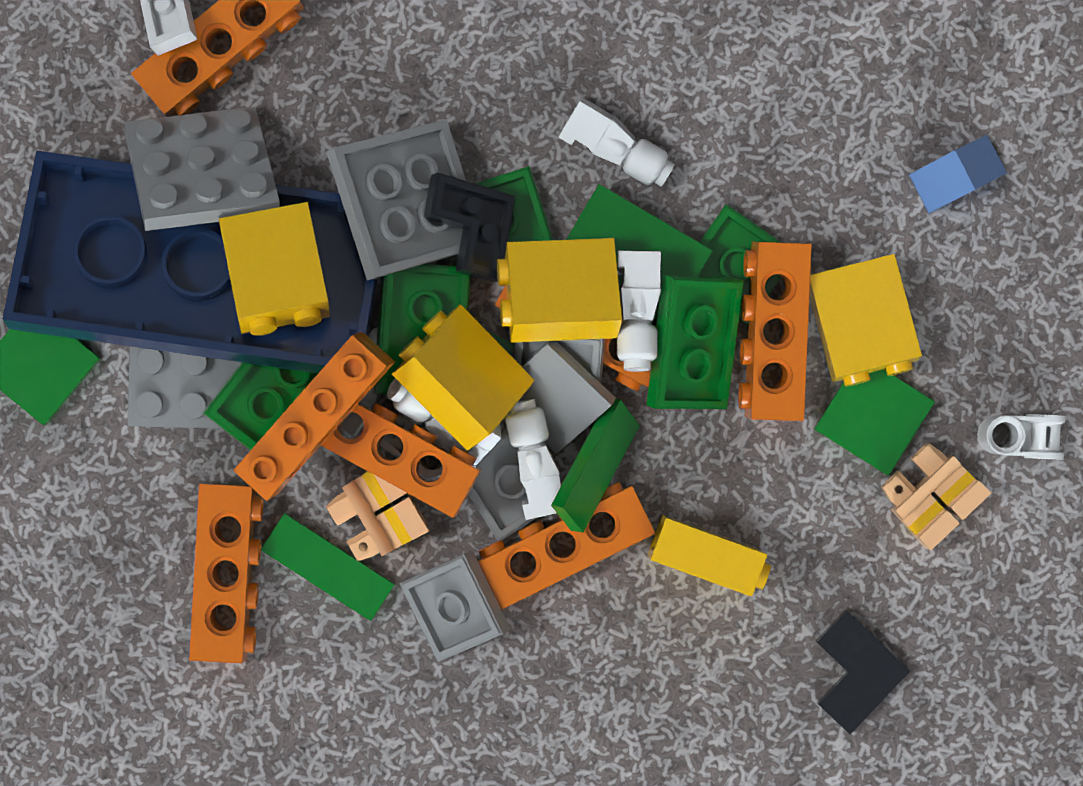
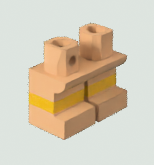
M926 443L911 457V460L926 476L913 486L900 471H897L881 485V488L889 501L894 505L891 508L892 512L925 549L931 551L960 524L956 519L964 520L992 492L979 480H976L954 456H945L930 443ZM931 493H933L936 496V498L955 516V518L937 502V500L931 495Z
M368 471L342 487L344 492L337 495L326 505L337 526L357 514L365 526V531L347 540L357 561L372 557L379 552L381 556H384L431 530L412 496L381 514H376L377 510L405 495L406 492Z

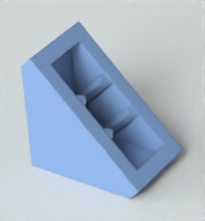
M985 135L909 174V177L929 214L1007 174L988 135Z

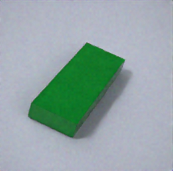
M615 399L613 404L597 418L551 504L552 508L571 531L582 533L585 531L640 426L621 399Z
M284 513L261 548V551L369 621H372L395 585L394 582L363 562L357 561L355 557L287 513Z

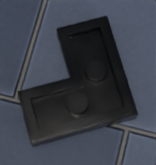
M439 172L432 174L424 218L463 229L456 272L494 283L498 282L497 260L505 259L515 196Z
M844 610L816 640L846 670V673L826 692L817 704L844 730L851 734L906 677L910 670L847 610Z

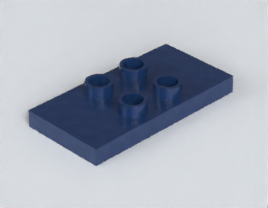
M36 150L2 319L8 329L319 373L352 335L363 332L368 336L378 278L368 281L366 279L340 194L275 185L280 207L308 202L328 298L330 317L322 318L318 324L308 327H298L295 324L277 327L274 332L266 335H252L250 332L241 334L219 222L145 231L131 164Z

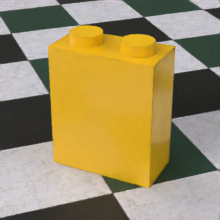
M308 202L219 218L241 334L250 332L252 335H266L274 332L277 327L295 324L298 327H308L318 324L322 318L330 317L328 298Z
M614 238L507 242L505 259L497 260L498 285L506 286L507 300L500 301V316L502 327H510L511 343L618 337L622 314Z
M895 254L810 275L809 297L832 383L843 380L845 387L870 381L869 373L886 369L887 375L892 376L913 370L912 362L918 361L922 357Z
M460 304L448 315H445L442 310L439 311L425 324L422 330L427 335L423 340L417 336L400 352L399 356L404 361L392 375L468 451L495 430L535 380Z
M662 514L647 554L651 561L751 597L754 594L755 588L763 590L771 569V565L765 561L767 558L765 552Z

